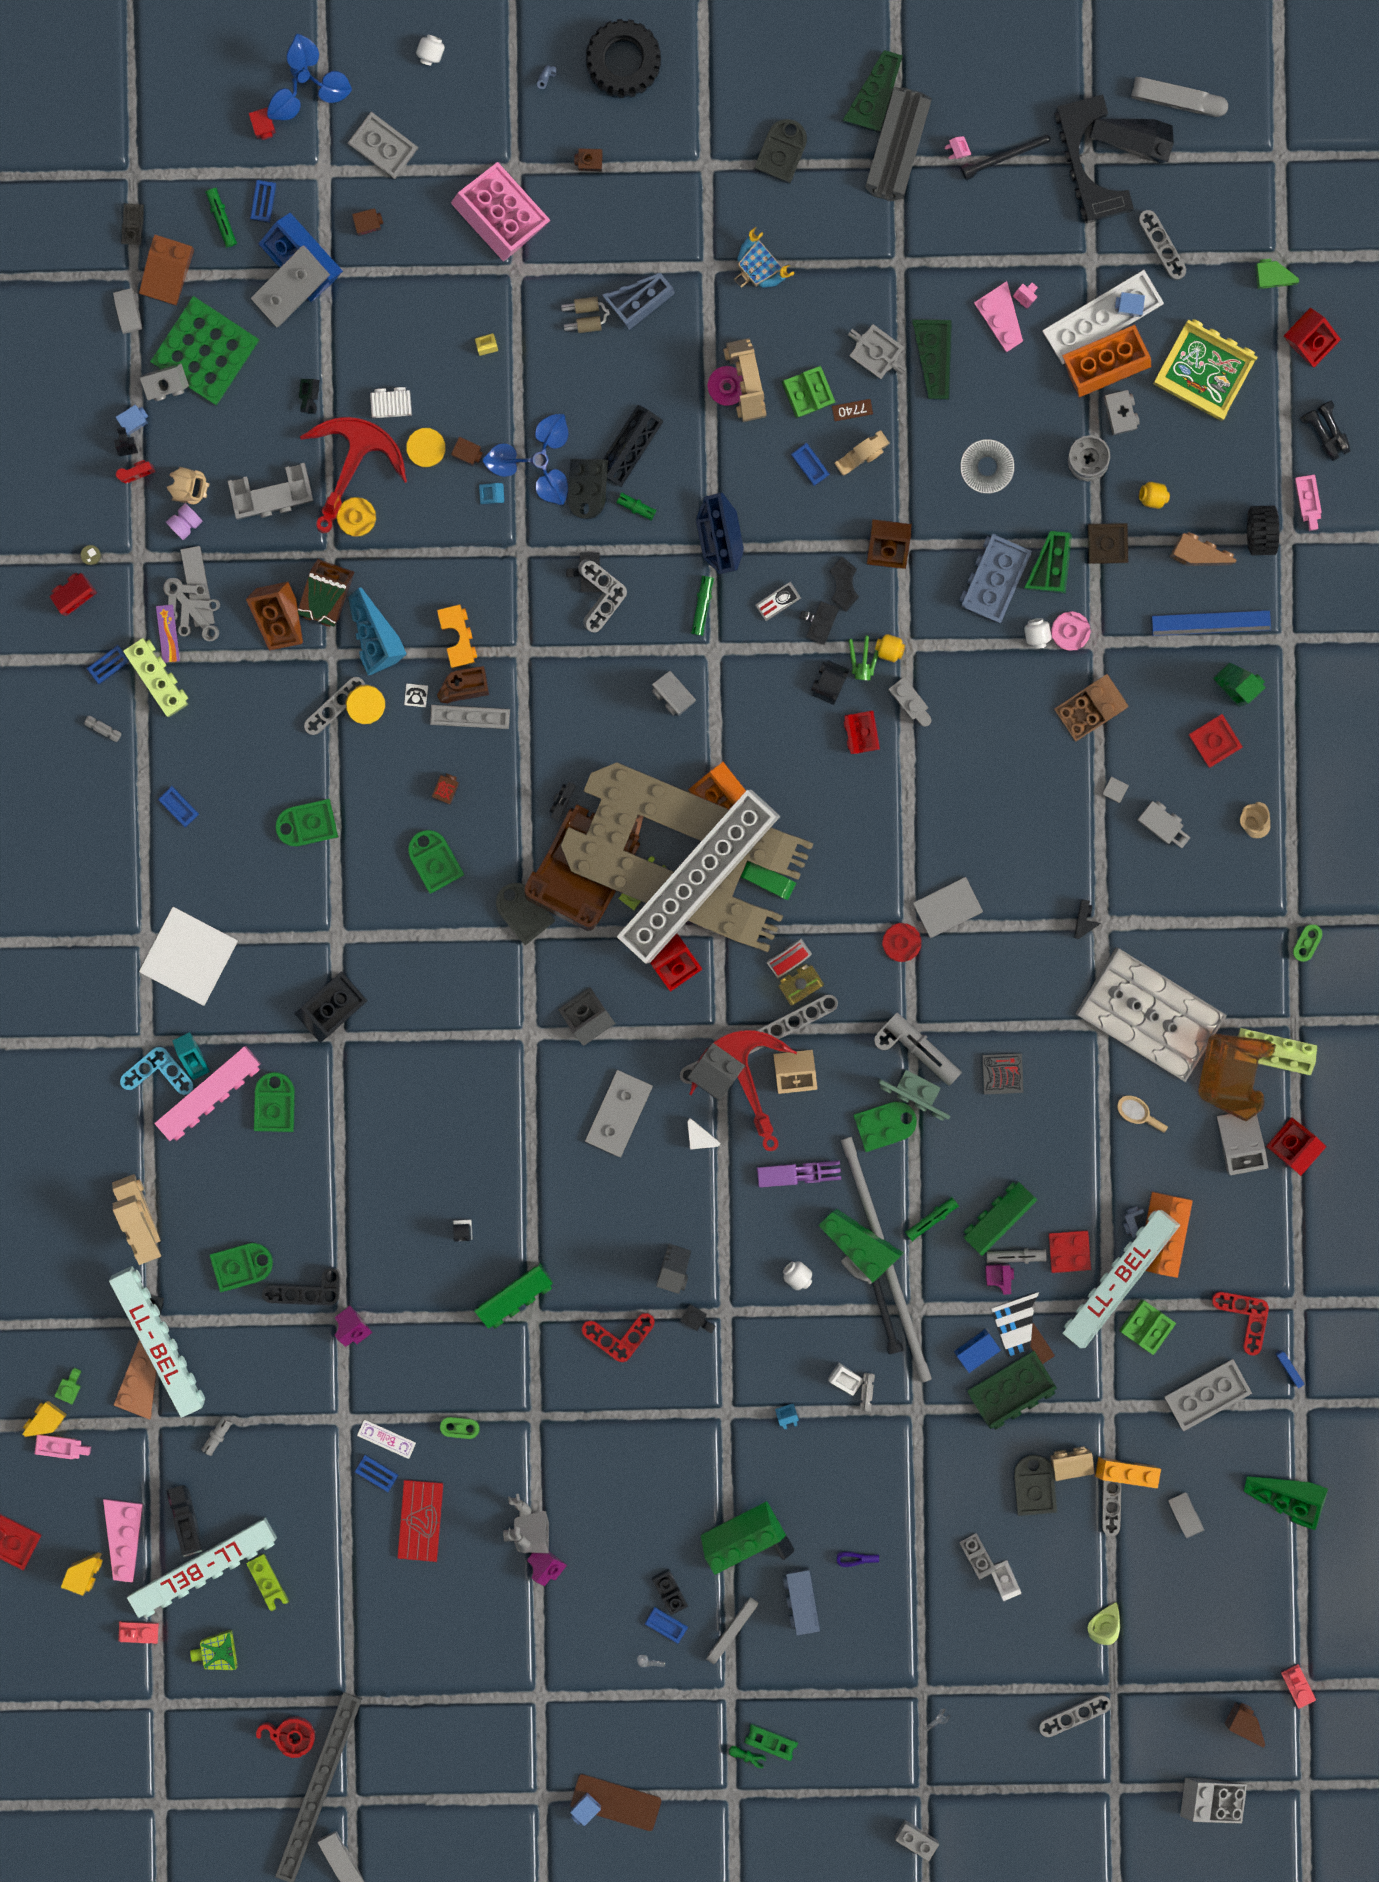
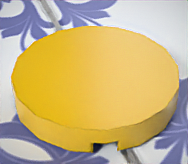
M431 428L416 430L407 442L409 458L420 467L435 466L443 459L446 452V444L443 437Z
M359 497L349 498L342 503L337 515V522L341 530L347 535L354 537L363 536L374 527L376 512L372 504L366 499Z
M371 685L357 686L348 694L346 699V710L349 716L357 723L371 724L382 716L385 709V699L382 693Z

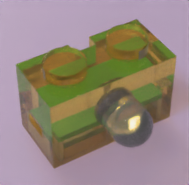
M805 964L797 969L798 974L791 977L789 974L780 980L782 984L778 986L791 1006L824 986L812 965L808 967Z

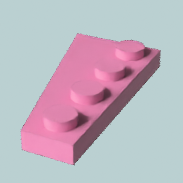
M103 1499L113 1580L134 1582L143 1504Z

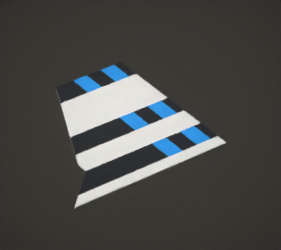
M1039 1292L992 1308L1008 1357L1030 1350L1034 1311L1032 1306Z

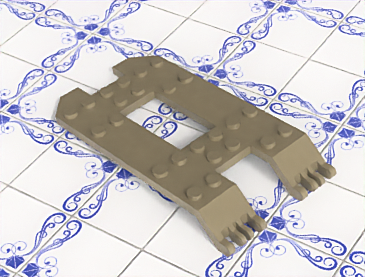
M617 762L590 774L584 792L601 798V802L588 833L584 834L569 827L561 847L572 872L647 903L674 871L624 850L638 814L702 841L730 809ZM771 827L688 921L737 942L768 952L771 946L757 941L758 937L763 935L768 939H774L775 935L762 930V928L777 932V926L765 923L768 916L780 922L783 915L733 897L746 862L748 860L766 869L799 880L800 872L788 869L789 863L792 862L803 868L805 866L804 862L792 858L795 855L805 860L808 859L807 854L795 850L797 844L807 849H812L814 843Z

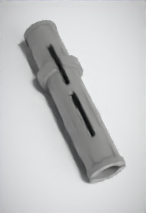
M1024 1248V1250L987 1251V1264L1046 1262V1249L1028 1250V1248Z

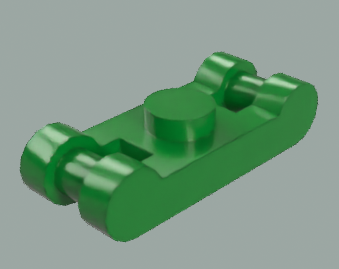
M751 1723L750 1733L746 1736L744 1743L785 1760H792V1752L794 1748H797V1741ZM757 1734L763 1736L761 1742L755 1740ZM781 1744L787 1745L785 1751L779 1750Z

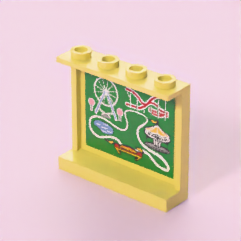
M1195 319L1192 321L1188 320L1153 385L1223 421L1258 357L1254 355L1255 352L1251 349L1238 347L1236 341L1227 338V340L1221 338L1220 333L1216 330L1203 328L1201 322Z

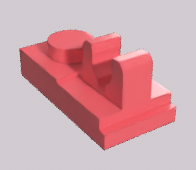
M120 1621L118 1642L157 1644L159 1623Z
M1299 1664L1281 1672L1298 1709L1316 1701Z

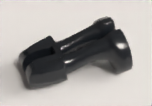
M1331 400L1317 409L1325 419L1332 437L1329 436L1316 410L1301 416L1300 420L1304 424H1311L1316 429L1323 443L1321 445L1322 450L1332 461H1335L1339 458V455L1333 445L1334 443L1338 444L1339 449L1344 455L1351 451L1346 433H1341L1334 420L1332 412L1334 403Z

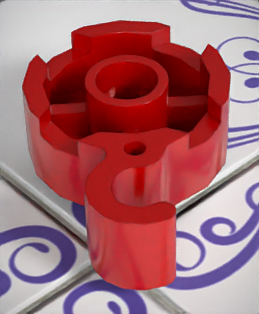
M299 1716L285 1719L277 1728L272 1723L264 1722L256 1731V1737L260 1739L262 1730H269L270 1738L275 1741L282 1754L291 1758H299L307 1754L315 1741V1730L312 1724ZM298 1733L300 1739H297V1742H295L290 1737V1734Z

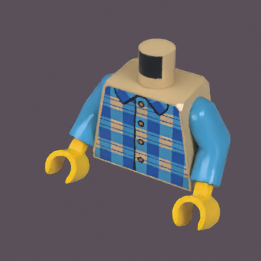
M754 227L749 232V236L741 245L737 258L739 262L738 267L742 272L734 280L741 288L749 281L755 287H773L787 277L794 275V272L787 273V267L790 265L782 267L758 240L763 236V232L756 236L754 230L757 227Z

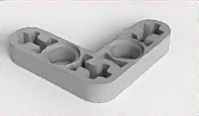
M585 559L578 566L579 573L604 593L585 616L583 624L587 630L598 632L624 600L627 590L623 584L590 559ZM585 566H590L596 573L593 575L586 571ZM601 575L607 576V582L604 585L598 584V579ZM615 588L619 589V595L613 591ZM609 596L613 600H615L614 603L611 600L607 599V597ZM604 602H608L610 605L607 612H602L600 609ZM597 612L598 614L602 615L603 617L600 618V617H598V615H596L595 613ZM591 619L595 620L596 626L591 625Z

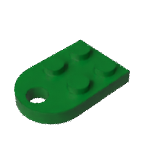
M330 799L284 810L276 821V832L281 841L290 846H303L338 838ZM284 823H288L292 827V831L288 835L281 832V826Z
M425 830L417 833L412 838L409 844V856L430 894L464 876L454 854L441 834ZM421 836H427L429 838L428 846L421 847L418 844V839Z
M272 1072L264 1075L257 1082L255 1087L254 1131L294 1132L295 1088L290 1078L286 1075ZM274 1076L278 1077L281 1081L278 1088H273L270 1085V1079Z
M899 1101L890 1102L854 1114L866 1152L907 1139L913 1134L917 1125L914 1110L906 1103ZM905 1112L910 1113L912 1116V1120L908 1124H904L901 1121V1115Z
M248 1243L210 1254L220 1293L262 1281L270 1274L273 1267V1258L270 1251L259 1243ZM261 1254L266 1255L268 1258V1263L264 1266L257 1262V1257Z

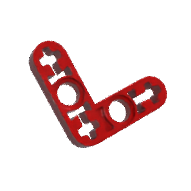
M1216 1292L1212 1296V1304L1215 1308L1248 1315L1243 1349L1249 1355H1257L1261 1351L1269 1311L1267 1302L1260 1298ZM1220 1295H1223V1299L1230 1301V1296L1233 1297L1231 1308H1228L1229 1304L1222 1303L1219 1306L1216 1298H1220ZM1237 1299L1245 1300L1246 1305L1242 1310H1238L1235 1307ZM1249 1300H1253L1252 1305H1258L1259 1302H1262V1306L1265 1309L1257 1313L1256 1309L1250 1308L1251 1312H1247ZM1253 1322L1261 1324V1330L1257 1333L1252 1332L1250 1329ZM1249 1334L1260 1336L1259 1340L1255 1338L1254 1343L1258 1347L1253 1349V1352H1250V1348L1247 1347L1248 1344L1252 1343V1337L1248 1338Z
M642 1313L621 1340L593 1320L586 1321L583 1324L582 1333L615 1360L625 1362L632 1356L651 1331L655 1320L651 1314ZM642 1317L644 1319L649 1317V1322L651 1323V1325L644 1326L642 1330L646 1332L643 1335L640 1330L634 1327L635 1325H637L638 1327L642 1325ZM587 1325H595L594 1330L598 1333L600 1330L603 1331V1333L599 1335L597 1341L593 1339L596 1337L594 1333H586ZM631 1332H636L639 1334L640 1339L638 1342L632 1343L629 1341L628 1335ZM603 1336L611 1337L612 1344L605 1347L601 1344ZM615 1342L619 1343L616 1347L620 1350L626 1349V1357L622 1356L619 1358V1353L615 1349L613 1353L609 1351L614 1347Z

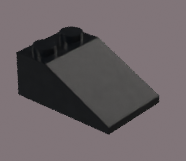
M341 971L294 1014L321 1043L368 1000Z

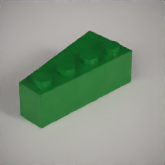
M1232 663L1226 665L1213 678L1239 707L1249 704L1266 688L1263 685L1265 681L1258 674L1254 675Z
M838 1209L834 1210L819 1224L820 1228L872 1283L904 1254L903 1251L893 1247L889 1242L873 1234L874 1232L864 1228L857 1221Z

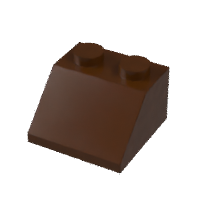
M872 519L867 565L906 569L912 524Z
M1241 1702L1240 1705L1235 1703L1224 1724L1228 1730L1264 1748L1266 1744L1254 1710L1245 1703Z

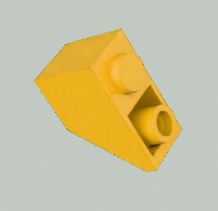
M49 1401L45 1404L40 1403L34 1411L37 1414L33 1420L29 1418L23 1426L25 1431L22 1435L27 1437L52 1433L67 1414Z

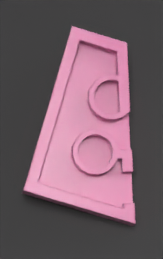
M1006 281L974 302V305L1007 353L1022 343L1023 339Z

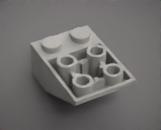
M671 671L652 684L654 688L652 693L659 701L663 699L667 703L665 707L672 715L677 714L680 716L696 702V699Z
M1256 1109L1217 1116L1227 1174L1235 1175L1267 1169V1157Z
M1185 1778L1180 1817L1193 1822L1242 1823L1247 1784L1204 1778Z

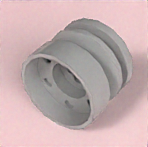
M1089 435L1077 439L1071 446L1068 457L1070 471L1076 478L1086 482L1101 478L1109 465L1110 449L1106 442L1096 436ZM1091 456L1093 462L1086 464V459L1084 458Z

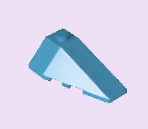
M362 587L355 590L348 597L352 620L357 624L358 633H356V639L360 640L362 651H359L360 659L367 675H372L396 664L407 654L399 636Z

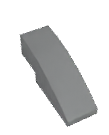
M337 1831L318 1840L321 1850L340 1882H364Z

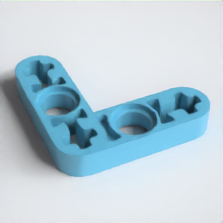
M163 1047L153 1049L124 1073L120 1079V1084L124 1089L132 1090L159 1069L180 1094L187 1095L194 1089L192 1079ZM156 1051H163L164 1060L162 1061L159 1059L156 1062H154L157 1065L154 1068L152 1062L147 1060V1058L150 1056L152 1060L157 1056L155 1053ZM142 1063H147L150 1066V1071L147 1074H142L139 1071V1066ZM170 1065L177 1067L178 1072L176 1076L172 1077L167 1074V1068ZM135 1069L137 1075L142 1077V1079L139 1081V1078L136 1077L132 1081L134 1084L133 1086H131L130 1084L125 1085V1082L127 1081L125 1077L127 1076L130 1078L133 1075H135V1073L132 1072ZM181 1073L184 1075V1077H182L181 1080L183 1082L188 1081L190 1083L188 1085V1091L186 1089H180L182 1084L179 1081H177L176 1084L173 1081L174 1079H177L181 1075Z

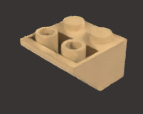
M813 1050L796 1051L797 1055L788 1052L774 1054L778 1094L817 1090Z
M1085 1446L1073 1448V1452H1066V1450L1055 1451L1054 1455L1050 1456L1055 1481L1094 1474L1092 1452L1086 1449Z

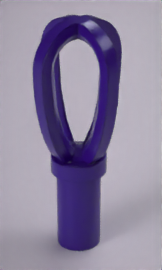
M840 1552L837 1555V1564L841 1567H852L864 1563H879V1555H860L854 1552ZM844 1556L859 1558V1560L853 1562H840V1558Z

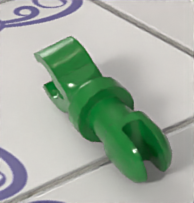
M736 1746L729 1748L730 1756L744 1759L746 1763L749 1761L757 1768L762 1769L764 1767L763 1764L757 1762L759 1759L766 1761L767 1758L764 1755L751 1754V1751L747 1750L745 1752Z

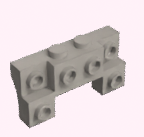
M305 463L285 467L289 482L251 491L248 477L228 481L236 519L255 515L265 518L272 516V512L280 511V513L292 511L291 507L313 502Z

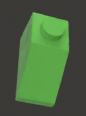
M1262 259L1260 263L1255 265L1258 289L1291 286L1299 283V278L1277 261L1272 262L1271 259Z

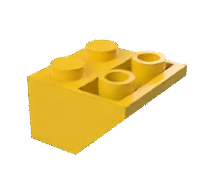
M97 1552L73 1563L66 1572L61 1588L82 1596L86 1592H90L96 1580L93 1575L99 1571L103 1561L100 1559L101 1553Z

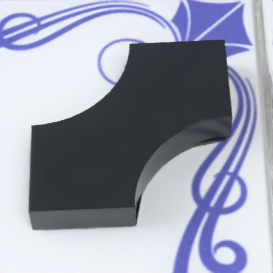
M842 556L829 571L836 582V591L831 600L847 612L859 598L853 588V576L857 568Z

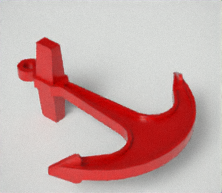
M351 417L335 418L315 426L300 436V439L303 440L319 438L330 434H340L348 440L350 445L335 491L331 492V495L327 497L321 512L323 516L318 518L316 523L317 530L321 533H328L332 529V522L336 519L342 506L341 497L361 460L368 452L378 450L386 454L395 471L404 483L407 482L404 462L397 444L387 432L369 421ZM326 522L328 526L322 527L321 523Z
M746 1030L727 1034L716 1040L714 1044L745 1065L737 1078L755 1114L753 1122L758 1135L764 1137L762 1142L764 1149L774 1151L778 1147V1140L776 1137L771 1136L774 1129L770 1123L769 1116L762 1112L748 1066V1055L757 1046H765L796 1055L797 1052L781 1040L764 1032ZM693 1082L689 1095H692L693 1091L697 1088V1085ZM768 1140H773L774 1145L772 1147L767 1146Z

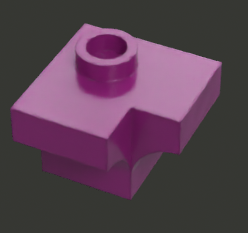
M1010 1264L985 1265L986 1285L1000 1287L1003 1295L1011 1294V1280H1014V1269L1010 1267Z
M348 1306L334 1317L339 1326L335 1337L345 1347L353 1341L358 1344L373 1333L351 1306Z
M550 1551L549 1553H532L527 1559L533 1567L531 1578L543 1586H546L550 1579L556 1580L567 1566Z

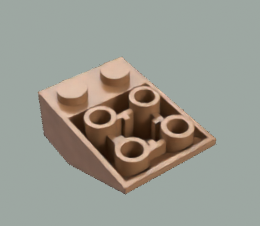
M1190 532L1188 534L1183 533L1179 537L1170 555V558L1186 566L1232 565L1237 561L1233 558L1234 554L1226 550L1220 552L1215 549L1216 545L1208 541L1203 543L1198 540V536Z
M1106 674L1054 710L1074 740L1078 741L1129 706L1108 674Z

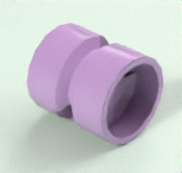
M186 503L178 509V516L173 515L166 521L182 540H185L190 535V528L196 529L203 522Z

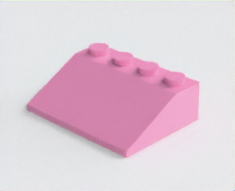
M498 162L459 191L451 202L455 209L503 262L550 222V219Z

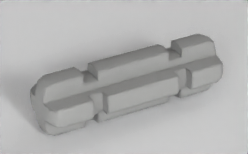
M88 716L84 722L87 727L93 728V730L106 737L109 736L115 742H118L121 737V732L115 729L112 730L110 726L99 720L96 721L91 716Z
M872 1373L863 1374L862 1381H864V1384H862L860 1400L862 1402H860V1411H871L872 1404L870 1401H872L874 1387L872 1382H874L875 1375Z

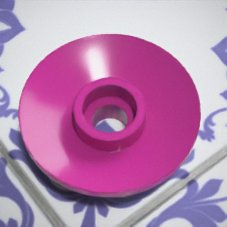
M723 366L716 369L710 375L707 385L711 398L716 403L725 406L738 403L739 397L742 395L740 381H743L742 375L738 376L736 368L731 366ZM725 383H729L731 385V388L729 390H725L723 388V385Z

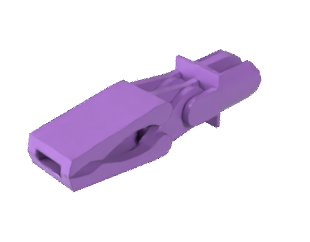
M840 1160L803 1163V1166L796 1167V1164L757 1167L758 1187L796 1185L798 1181L815 1183L841 1180V1176H821V1174L841 1172L840 1168L821 1169V1166L839 1165ZM804 1172L803 1175H797V1173Z

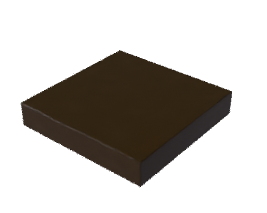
M1128 523L1088 524L1089 564L1129 563Z

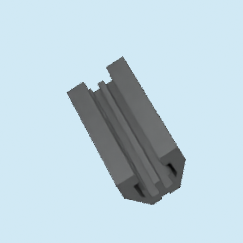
M894 87L865 186L874 197L887 201H895L904 197L932 101L931 97L922 92Z

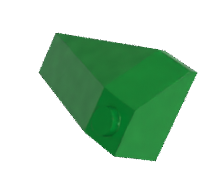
M1248 1476L1244 1492L1263 1504L1269 1503L1274 1506L1276 1512L1280 1514L1284 1512L1289 1515L1294 1523L1316 1530L1325 1504L1328 1488L1310 1482Z

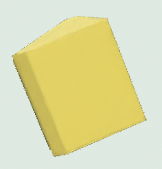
M494 334L475 339L479 356L498 351Z

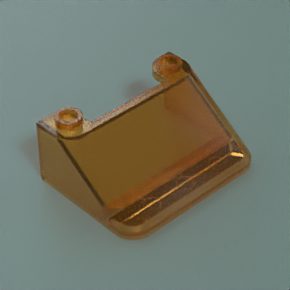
M1221 1034L1210 1036L1199 1085L1200 1097L1204 1101L1245 1122L1254 1117L1264 1108L1263 1093L1259 1090H1253L1258 1061L1262 1057L1273 1055L1276 1045L1262 1039Z

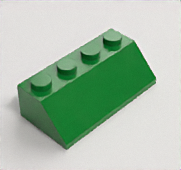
M1019 1181L1016 1184L1012 1182L1005 1189L1007 1193L1002 1198L998 1196L991 1203L993 1207L988 1212L984 1210L977 1217L979 1221L975 1225L971 1223L963 1231L965 1233L963 1238L981 1256L1037 1201Z
M539 1263L476 1307L474 1312L488 1329L492 1326L495 1329L504 1323L503 1318L508 1315L511 1318L520 1311L518 1309L523 1304L528 1306L536 1300L535 1296L541 1292L544 1295L552 1289L550 1285L553 1284V1281Z
M765 1501L701 1534V1541L705 1559L714 1575L780 1542L786 1534L770 1505Z

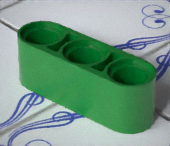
M748 860L741 874L742 878L786 900H789L797 884L772 870Z

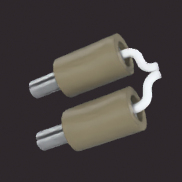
M597 296L574 299L572 304L561 305L562 311L575 310L576 314L599 311V305L607 312L604 315L603 321H600V316L579 318L577 323L564 324V331L578 330V333L602 331L601 324H604L606 317L610 315L609 309H606L603 303L598 302Z

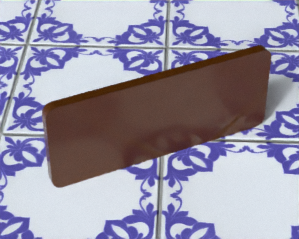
M579 1775L571 1807L586 1793H589L601 1805V1810L596 1814L597 1816L643 1830H653L662 1801L660 1797L589 1775Z

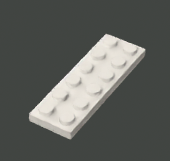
M1145 270L1047 327L1042 332L1063 365L1065 362L1062 355L1122 330L1164 305V302ZM1121 292L1145 295L1143 315L1135 317L1117 314L1118 309H1115L1116 297H1120Z

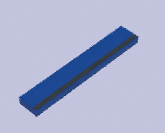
M1270 611L1152 616V636L1271 630Z

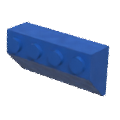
M291 213L276 221L258 243L279 268L301 246H305L326 269L330 276L307 298L310 302L325 291L343 272Z

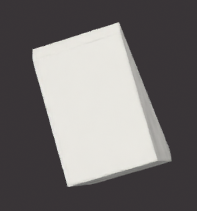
M689 1118L690 1149L718 1147L721 1144Z
M841 1363L837 1364L828 1377L830 1383L852 1396L863 1382V1378Z

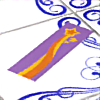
M173 605L156 606L162 659L165 663L180 661Z

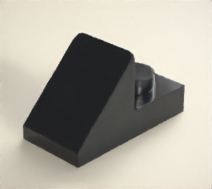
M1081 899L1074 933V938L1080 939L1101 924L1087 920V917H1091L1093 907L1089 905L1090 901Z

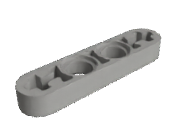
M1151 210L1143 211L1139 216V224L1166 272L1173 280L1182 279L1186 274V266L1157 215ZM1144 215H1147L1148 217L1152 216L1153 219L1151 220V224L1153 226L1157 224L1158 227L1153 228L1150 232H1148L1147 229H1150L1151 227L1148 222H1143L1145 218ZM1155 231L1161 232L1163 234L1162 241L1155 242L1152 239V234ZM1163 249H1171L1173 252L1172 258L1165 259L1162 256ZM1175 258L1178 260L1174 263L1175 266L1182 268L1180 276L1172 273L1174 270L1172 264L1170 266L1167 265V263L1172 262Z
M353 677L306 720L304 724L306 732L310 735H317L346 709V704L339 705L337 703V696L340 694L348 696L349 693L344 691V689L347 687L348 690H351L353 688L352 682L354 681L357 683L360 681L361 685H365L364 680L359 677ZM326 707H330L333 710V716L328 719L322 715V711ZM319 714L320 718L326 723L323 725L320 722L317 725V731H310L309 722L315 723L318 720L315 716Z
M1103 1480L1102 1530L1108 1536H1115L1120 1531L1121 1483L1114 1482L1117 1484V1490L1114 1493H1109L1106 1487L1111 1481ZM1109 1502L1117 1504V1509L1113 1513L1106 1510V1505ZM1106 1515L1111 1517L1117 1516V1519L1113 1518V1524L1117 1526L1113 1529V1532H1109V1529L1106 1528V1525L1110 1524V1519H1105Z
M751 1597L746 1601L711 1649L706 1660L713 1665L718 1661L757 1607V1601Z
M1106 1695L1094 1696L1043 1719L1039 1723L1040 1733L1045 1737L1057 1735L1106 1713L1111 1707V1702ZM1099 1699L1107 1701L1105 1708L1102 1709L1098 1706L1095 1708L1097 1712L1093 1713L1089 1703H1093V1706L1099 1704ZM1083 1706L1089 1709V1714L1086 1717H1081L1078 1714V1710ZM1065 1714L1071 1716V1722L1068 1725H1063L1060 1722L1061 1717ZM1057 1718V1723L1061 1728L1057 1729V1726H1053L1051 1732L1043 1731L1045 1723L1053 1725L1055 1724L1053 1719Z

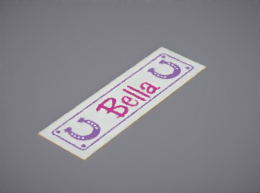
M366 1420L363 1421L357 1435L408 1459L416 1444Z

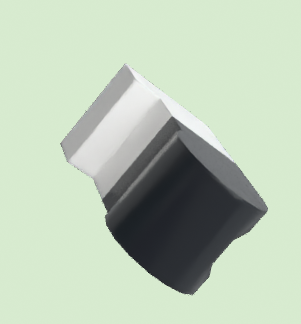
M454 1220V1242L471 1241L472 1220Z

